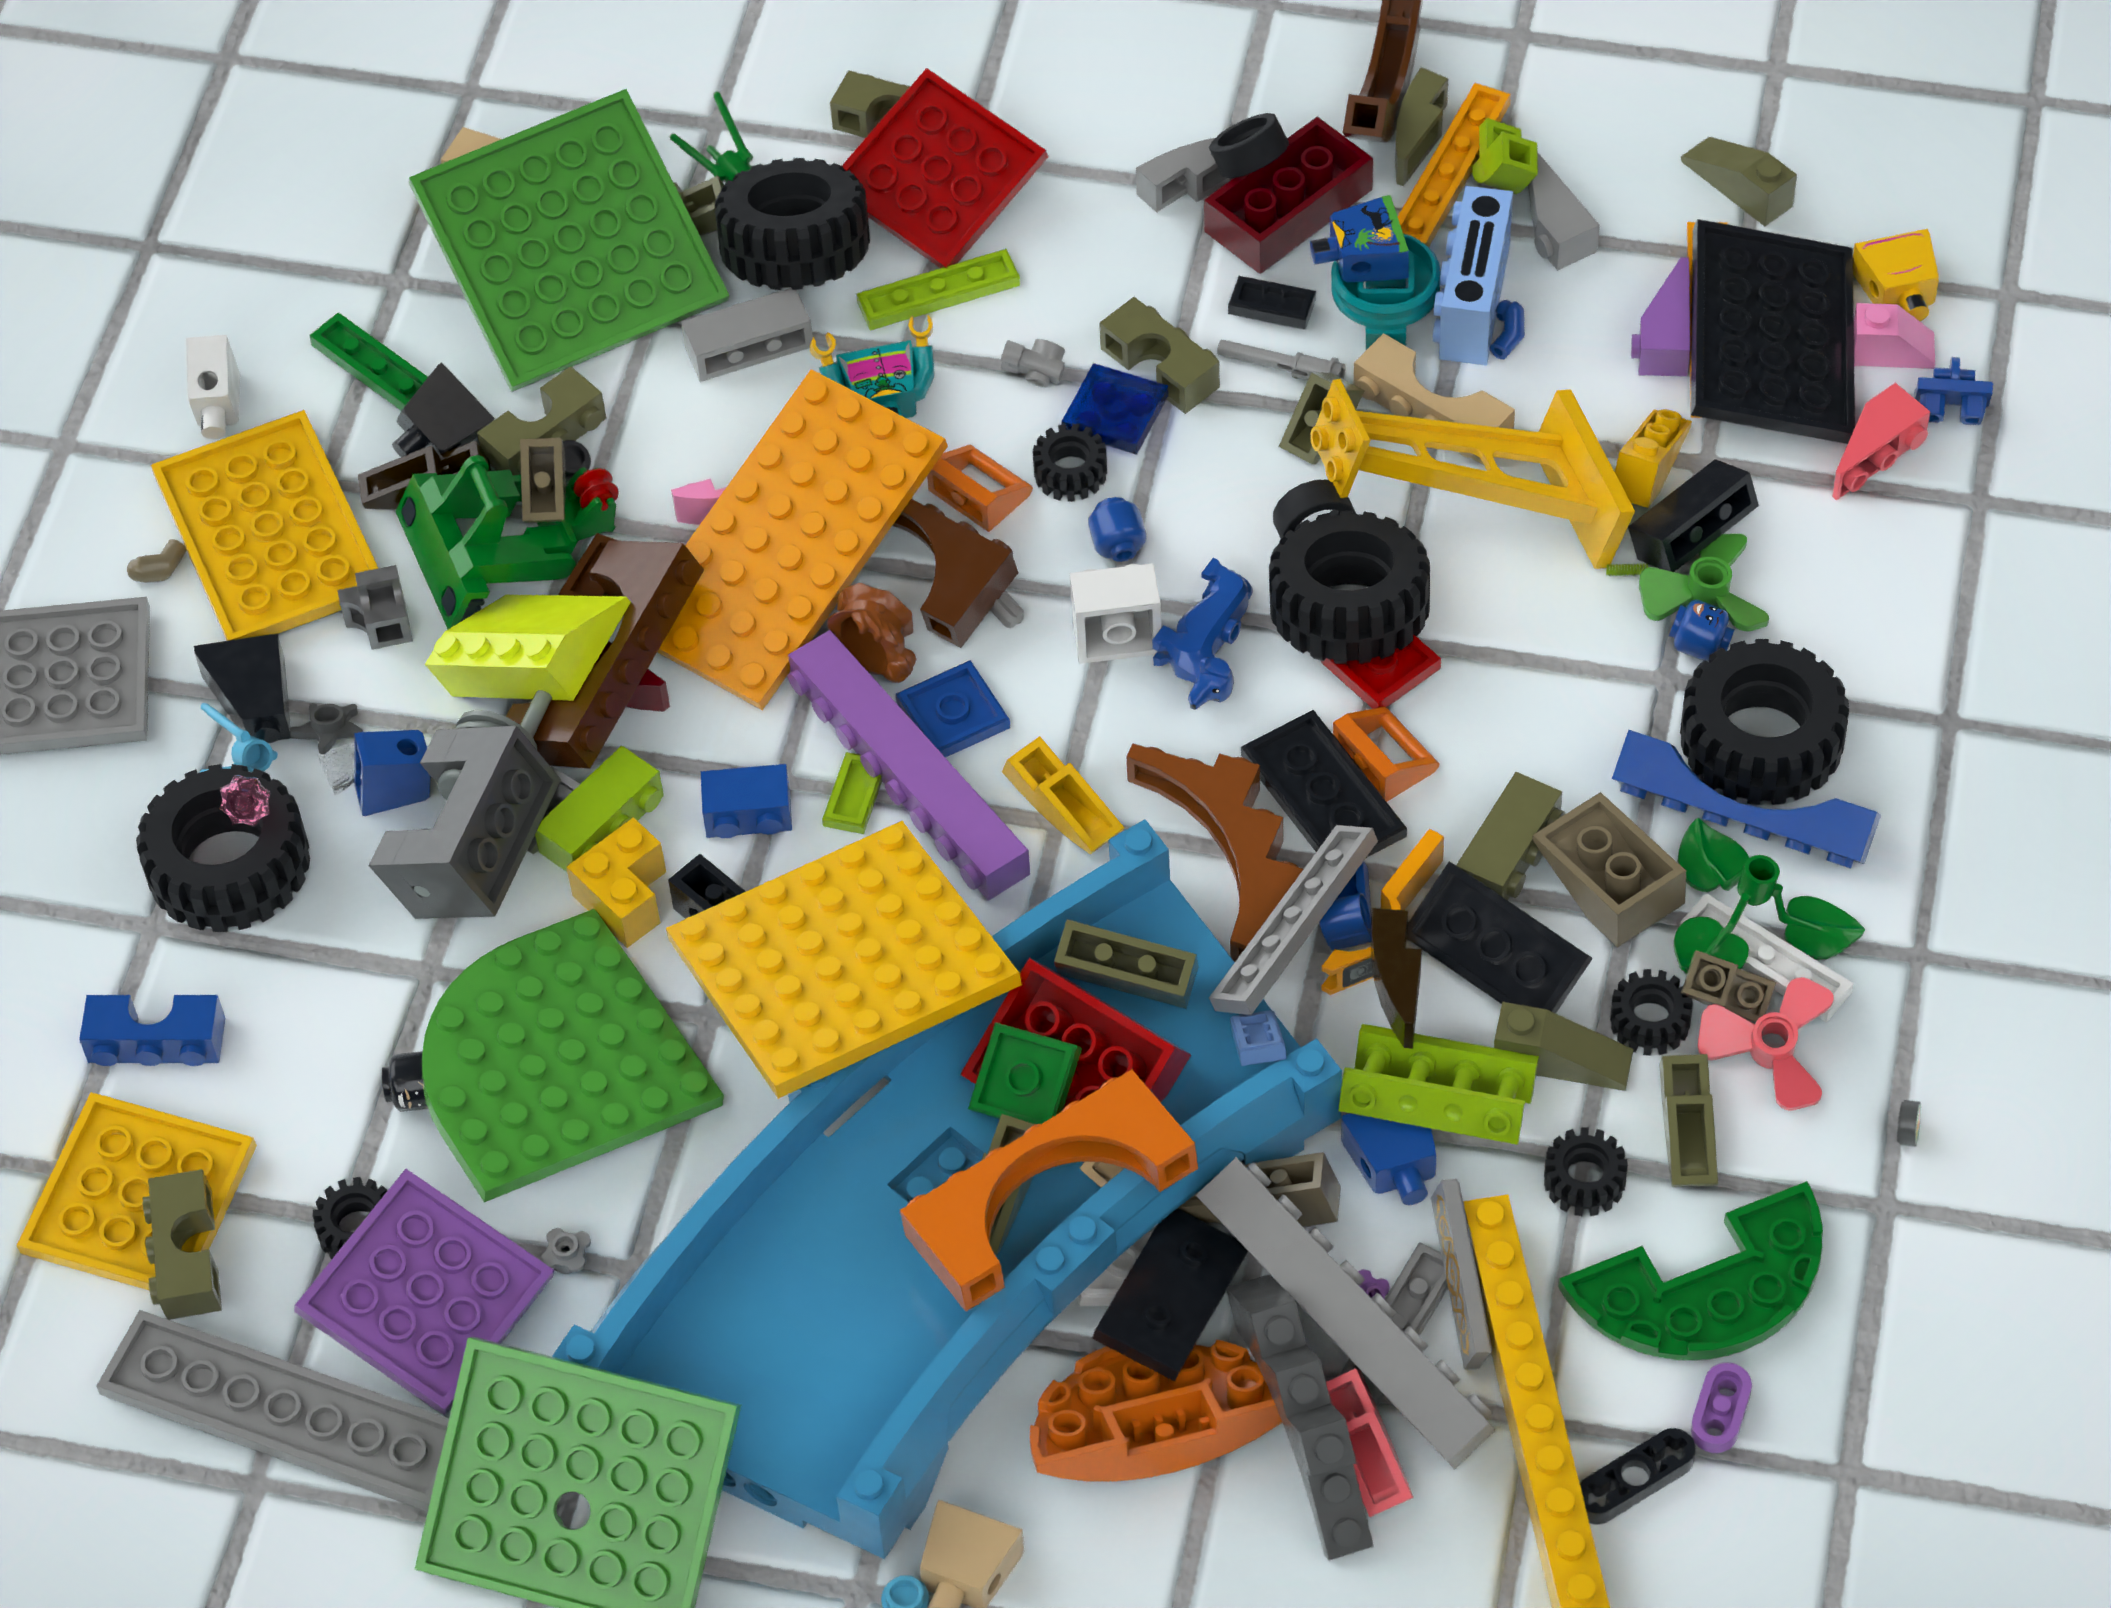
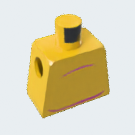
M1928 229L1854 244L1853 276L1873 304H1898L1919 321L1928 316V306L1932 305L1936 300L1939 282Z

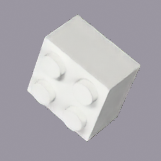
M1154 563L1129 564L1124 567L1099 570L1087 569L1082 572L1070 573L1072 621L1079 664L1150 656L1157 653L1153 649L1152 640L1161 629V603Z

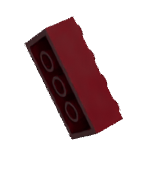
M1318 116L1287 138L1289 145L1279 158L1253 173L1233 178L1204 200L1205 233L1259 274L1263 273L1328 224L1330 216L1334 212L1349 208L1373 190V157Z

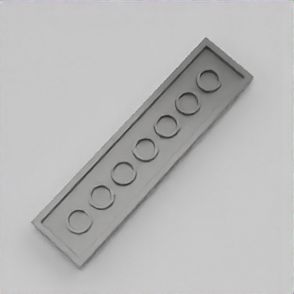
M139 1310L96 1385L99 1394L428 1511L449 1418L142 1310Z

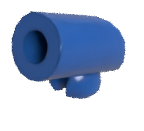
M1502 300L1496 307V318L1504 322V331L1490 345V350L1495 357L1502 360L1506 359L1525 336L1524 309L1517 301Z

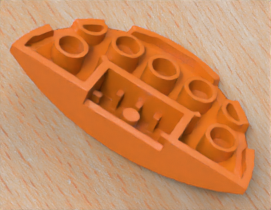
M1218 1339L1211 1347L1196 1345L1174 1382L1106 1346L1077 1360L1074 1373L1062 1382L1053 1380L1045 1389L1038 1401L1039 1413L1035 1424L1030 1425V1449L1037 1473L1079 1481L1116 1482L1145 1479L1184 1470L1230 1453L1264 1435L1281 1424L1282 1420L1257 1363L1250 1359L1249 1351L1244 1347Z

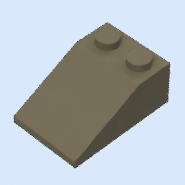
M1601 792L1533 835V842L1587 919L1617 948L1685 904L1686 870Z

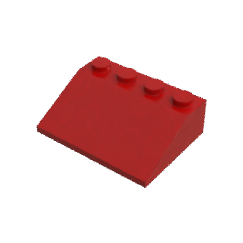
M1029 958L1020 972L1022 985L1009 991L960 1074L976 1084L995 1022L1082 1048L1064 1108L1071 1102L1080 1101L1099 1090L1109 1079L1120 1077L1130 1070L1137 1074L1161 1103L1169 1094L1191 1054L1047 966Z

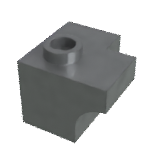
M396 565L355 573L357 586L338 590L346 628L363 630L369 637L372 650L413 642L406 603Z

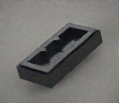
M1238 276L1228 304V314L1306 330L1316 302V291Z

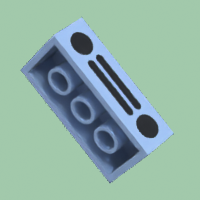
M1465 186L1462 202L1455 201L1452 225H1456L1457 228L1448 233L1446 255H1450L1451 258L1442 263L1440 285L1445 286V288H1442L1441 292L1437 291L1434 304V316H1441V319H1435L1433 342L1440 343V360L1487 365L1496 322V307L1500 301L1510 249L1513 191Z

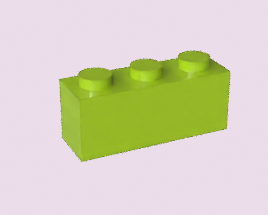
M621 745L542 819L535 833L539 853L567 872L566 866L634 817L638 821L646 812H652L659 805L664 796L659 770Z

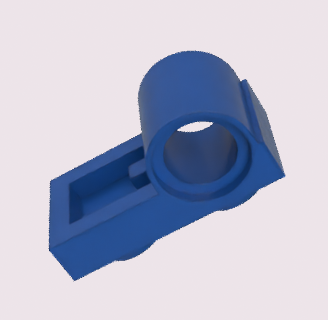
M1364 861L1319 922L1326 943L1332 951L1371 942L1372 912L1369 872Z

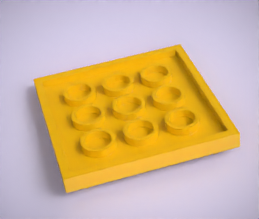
M90 1092L16 1246L21 1254L149 1290V1278L156 1277L155 1264L149 1263L146 1251V1237L153 1236L152 1223H146L142 1202L143 1197L149 1196L148 1179L203 1169L212 1189L215 1230L194 1234L186 1240L181 1250L185 1252L209 1250L257 1147L254 1137Z

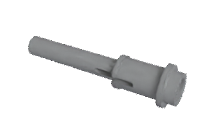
M1223 339L1220 340L1217 348L1218 355L1289 371L1293 378L1308 380L1311 372L1332 373L1342 379L1345 376V364L1339 363V359L1332 357L1331 360L1304 355L1300 352H1297L1295 356Z

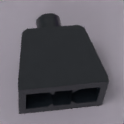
M441 362L399 414L396 421L405 433L395 440L392 446L400 457L431 445L440 455L478 437L477 432L494 421L495 418Z

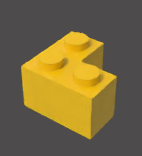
M634 817L566 866L572 896L588 911L595 909L612 934L626 948L661 923L655 893L647 887L666 873L661 842Z

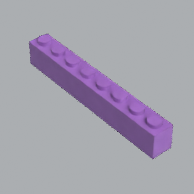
M831 630L788 654L791 671L788 674V680L794 691L800 696L804 694L812 702V707L818 718L824 723L828 721L836 729L840 742L847 750L853 748L858 755H861V763L871 777L875 778L879 774L882 776V782L885 784V789L891 800L898 806L903 804L910 812V817L915 827L921 833L927 832L935 840V846L943 859L947 862L952 860L959 867L961 876L970 889H978L989 901L1030 875L1029 850Z

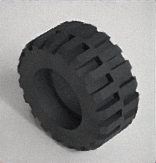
M793 158L791 161H783V159L772 160L770 164L766 165L760 163L752 166L748 172L741 171L736 174L732 181H728L723 186L716 198L715 216L722 262L737 278L742 281L747 279L751 285L758 287L767 285L770 289L781 290L782 287H791L792 290H798L808 285H813L814 287L824 285L825 281L830 279L835 281L843 277L846 271L851 272L855 269L869 249L870 233L866 191L853 173L849 170L846 171L836 163L829 165L825 160L814 159L813 161H806L805 158Z
M1352 510L1340 511V515L1330 516L1329 513L1321 514L1316 517L1315 521L1310 522L1307 519L1295 527V532L1290 530L1279 541V544L1271 554L1269 593L1272 623L1277 627V632L1287 642L1290 641L1291 646L1303 654L1308 651L1314 659L1324 661L1325 658L1333 659L1335 664H1347V661L1357 660L1359 664L1370 663L1374 657L1379 656L1381 659L1392 656L1396 648L1404 649L1413 641V635L1418 636L1425 627V621L1429 617L1430 560L1427 557L1424 545L1416 539V536L1405 526L1399 528V524L1391 518L1385 517L1380 519L1377 518L1375 513L1365 511L1363 515L1352 514ZM1342 584H1359L1368 586L1367 588L1358 590H1339L1330 588Z
M1755 639L1754 644H1746L1744 640L1731 644L1728 651L1721 648L1709 655V662L1706 660L1701 662L1694 670L1693 678L1688 680L1684 694L1680 728L1681 748L1683 754L1688 758V765L1692 771L1698 776L1703 774L1702 781L1713 790L1717 788L1722 789L1723 796L1735 801L1737 797L1748 799L1747 804L1760 805L1761 801H1771L1772 805L1785 804L1786 799L1789 797H1793L1796 801L1808 796L1810 787L1814 790L1820 789L1828 782L1829 775L1835 773L1840 764L1848 725L1849 700L1845 697L1846 689L1841 679L1837 676L1833 677L1834 670L1824 660L1817 662L1815 660L1816 654L1804 647L1799 651L1793 648V643L1782 640L1780 644L1769 643V639ZM1767 707L1787 714L1799 724L1800 728L1783 736L1761 737L1741 730L1728 717L1742 709Z
M221 764L208 766L209 770L197 773L195 769L185 773V779L178 783L174 779L163 788L164 794L162 796L156 795L147 806L149 813L143 814L138 825L140 833L136 838L137 851L154 900L161 909L167 910L169 917L180 923L187 920L189 927L203 931L206 926L212 927L213 932H228V927L238 926L239 930L250 928V923L258 919L265 922L275 915L274 910L276 908L284 909L293 900L292 891L298 892L306 879L304 873H306L310 865L308 851L310 847L298 805L294 797L288 793L287 787L279 780H271L268 773L259 769H254L252 773L248 772L247 766L232 764L231 769H223ZM237 831L259 837L255 845L247 853L227 863L207 865L189 860L192 852L202 842L221 833Z

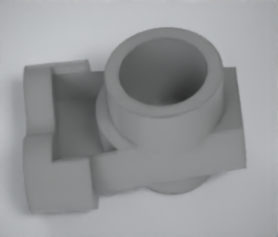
M1036 339L1032 350L1025 348L1024 345L1007 340L1001 356V368L1017 374H1026V381L1039 387L1047 388L1050 382L1059 385L1065 367V362L1062 361L1065 349L1056 343L1043 339Z

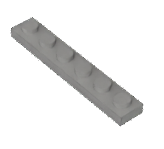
M1336 825L1210 995L1209 999L1215 1011L1246 1015L1253 1014L1378 842L1373 828Z

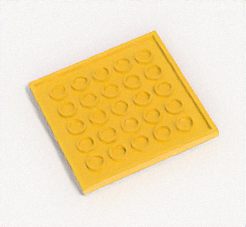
M903 821L846 845L841 849L666 928L669 942L778 1099L1022 985L1019 971Z

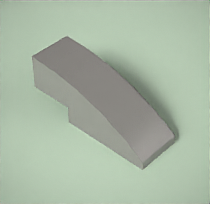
M1215 138L1176 148L1136 168L1137 195L1156 213L1185 194H1188L1198 202L1233 178L1222 176L1209 150V146Z

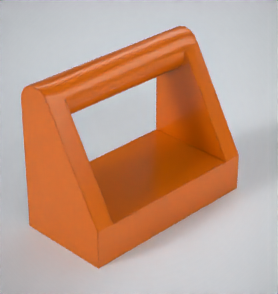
M971 444L943 453L927 476L928 491L988 532L1024 502L1033 490L1030 484ZM969 464H972L1005 488L990 492L961 471Z
M1387 707L1347 713L1333 722V735L1386 802L1430 776L1439 768V762ZM1382 726L1413 761L1393 764L1367 735Z

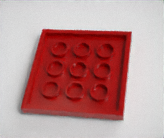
M926 68L843 163L842 167L846 171L849 170L864 186L868 218L939 268H947L962 259L1047 160L1048 154L1043 147Z

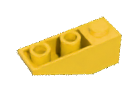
M1654 409L1619 451L1615 474L1631 503L1649 508L1660 494L1691 428L1692 421L1681 418L1679 413L1672 410Z

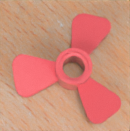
M1804 977L1793 979L1787 986L1780 1011L1761 1016L1755 1024L1718 1004L1709 1005L1701 1016L1697 1045L1699 1054H1708V1060L1710 1061L1750 1051L1752 1058L1757 1064L1764 1068L1773 1069L1775 1099L1781 1108L1793 1111L1816 1105L1822 1096L1821 1087L1793 1057L1798 1040V1029L1831 1008L1834 1000L1833 993L1810 979ZM1766 1034H1777L1783 1038L1785 1045L1779 1048L1769 1047L1764 1043L1762 1037Z

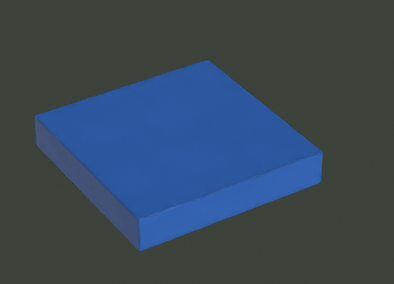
M971 660L896 693V703L945 758L1010 729L1009 717Z

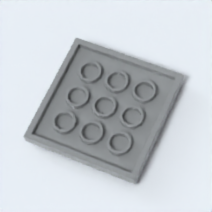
M147 597L0 610V754L147 741L150 606Z

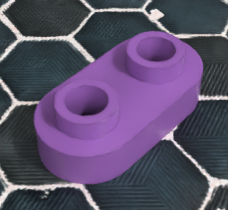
M1717 1364L1705 1376L1692 1418L1691 1436L1695 1444L1706 1452H1725L1732 1448L1737 1441L1752 1388V1381L1748 1372L1737 1364ZM1721 1389H1730L1735 1394L1732 1396L1722 1395L1719 1391ZM1710 1428L1719 1429L1722 1432V1434L1719 1436L1710 1435L1707 1432V1430Z

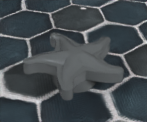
M316 703L309 704L310 721L302 726L290 728V736L293 739H316L319 742V754H326L333 747L337 739L354 738V733L363 732L360 727L349 722L350 718L358 714L356 704L340 707L335 704L317 706Z

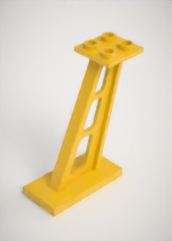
M1335 379L1331 383L1326 398L1323 399L1322 409L1316 425L1311 430L1312 447L1318 452L1325 466L1326 476L1330 482H1333L1340 498H1348L1358 470L1568 519L1594 569L1607 568V564L1610 567L1635 513L1627 494L1571 389L1556 391L1539 431L1533 432L1356 411L1341 379ZM1370 439L1406 444L1414 449L1417 456L1368 445ZM1426 448L1474 454L1482 460L1487 471L1438 461L1429 455ZM1493 457L1540 463L1550 484L1509 476L1498 468Z

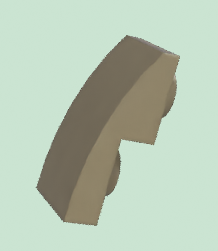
M1696 950L1681 993L1707 1006L1712 1004L1723 1006L1755 1024L1761 1016L1766 1014L1776 982L1741 970L1736 964Z

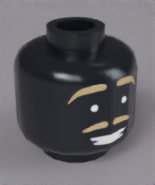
M422 1051L396 1054L390 1059L389 1066L382 1068V1086L385 1101L393 1102L395 1108L401 1112L428 1109L422 1078Z

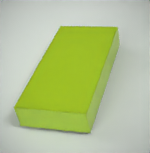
M845 753L822 818L824 827L859 834L865 833L882 784V776L879 774L875 778L871 777L861 763V755Z

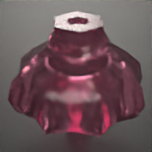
M235 775L229 784L220 788L222 796L220 810L229 815L233 824L245 823L255 827L261 818L270 814V791L261 785L257 777L246 778Z

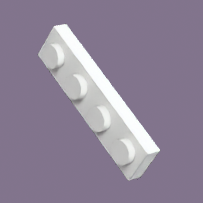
M1705 893L1682 919L1680 925L1690 918L1703 916L1718 921L1725 928L1734 909ZM1741 915L1731 933L1745 940L1749 947L1748 958L1741 970L1776 982L1774 990L1783 996L1788 984L1793 979L1800 977L1810 979L1829 989L1834 996L1831 1008L1818 1016V1018L1827 1023L1851 995L1853 983Z

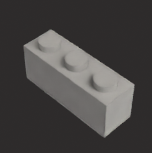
M792 288L773 292L754 300L738 303L731 307L699 315L681 322L685 349L700 382L808 349L813 339L811 320L797 290H792Z

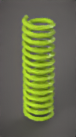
M1638 563L1637 571L1636 564H1634V571L1633 564H1631V571L1630 564H1628V571L1627 564H1625V571L1624 564H1622V571L1621 564H1619V571L1618 564H1616V571L1615 564H1613V571L1612 564H1610V571L1607 564L1606 575L1637 576L1642 572V564L1640 563V571Z

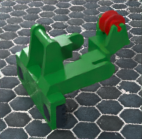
M475 455L465 460L457 474H413L395 512L447 629L482 609L480 605H484V598H487L490 593L487 584L560 580L571 575L576 567V562L571 554L577 542L594 536L597 533L613 532L616 527L614 524L616 513L615 501L618 498L619 490L612 483L611 473L601 468H594L592 470H586L584 467L580 468L566 486L565 521L537 522V527H527L523 535L513 536L501 535L506 518L510 517L516 503L522 502L521 475H512L510 470L488 471V463L485 457L481 455ZM477 518L463 537L455 519Z

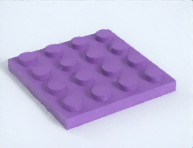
M405 1169L295 1304L294 1312L445 1416L453 1404L468 1337H477L502 1343L553 1278L554 1269L417 1175Z

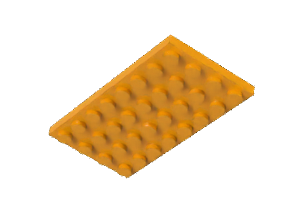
M811 369L685 546L703 567L704 571L657 653L763 710L790 672L788 654L812 641L838 604V596L841 591L849 587L948 447L946 439Z

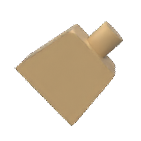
M938 1500L920 1565L921 1582L926 1586L928 1592L934 1593L928 1608H959L961 1603L973 1608H987L1024 1553L1022 1529Z

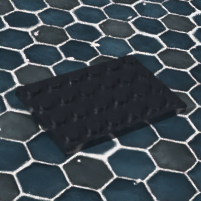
M1697 219L1693 228L1691 416L1848 444L1855 429L1852 247Z

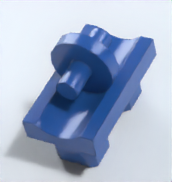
M1951 357L1949 368H1934L1933 378L1918 377L1914 398L1930 411L1929 422L1938 423L1944 420L1945 405H1959L1960 423L1980 425L1985 409L1989 406L1993 394V382L1975 381V370L1960 369V357Z

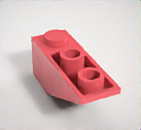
M1897 383L1892 384L1865 403L1836 470L1832 496L1835 500L1840 499L1850 491L1855 492L1859 490L1869 477L1879 470H1887L1899 456L1909 449H1917L1926 440L1930 411Z

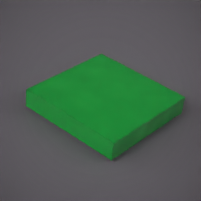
M995 1022L968 1109L1000 1119L1001 1114L1035 1125L1046 1122L1061 1113L1064 1108L1082 1048Z

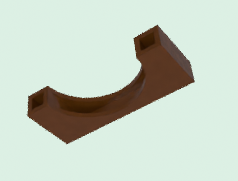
M911 498L892 526L916 536L935 556L934 581L926 601L920 608L928 631L962 648L994 606L996 599L1001 597L1017 576L1018 570L1013 557V551L1006 543L999 539L991 541L983 537L969 523L964 521L957 523L947 518L938 507L929 503L923 505Z
M613 540L607 542L590 573L609 596L627 597L631 603L623 615L621 626L613 643L592 668L574 701L551 700L533 739L537 744V751L550 766L591 769L704 571L703 567L684 543ZM531 702L512 704L506 717L521 724Z

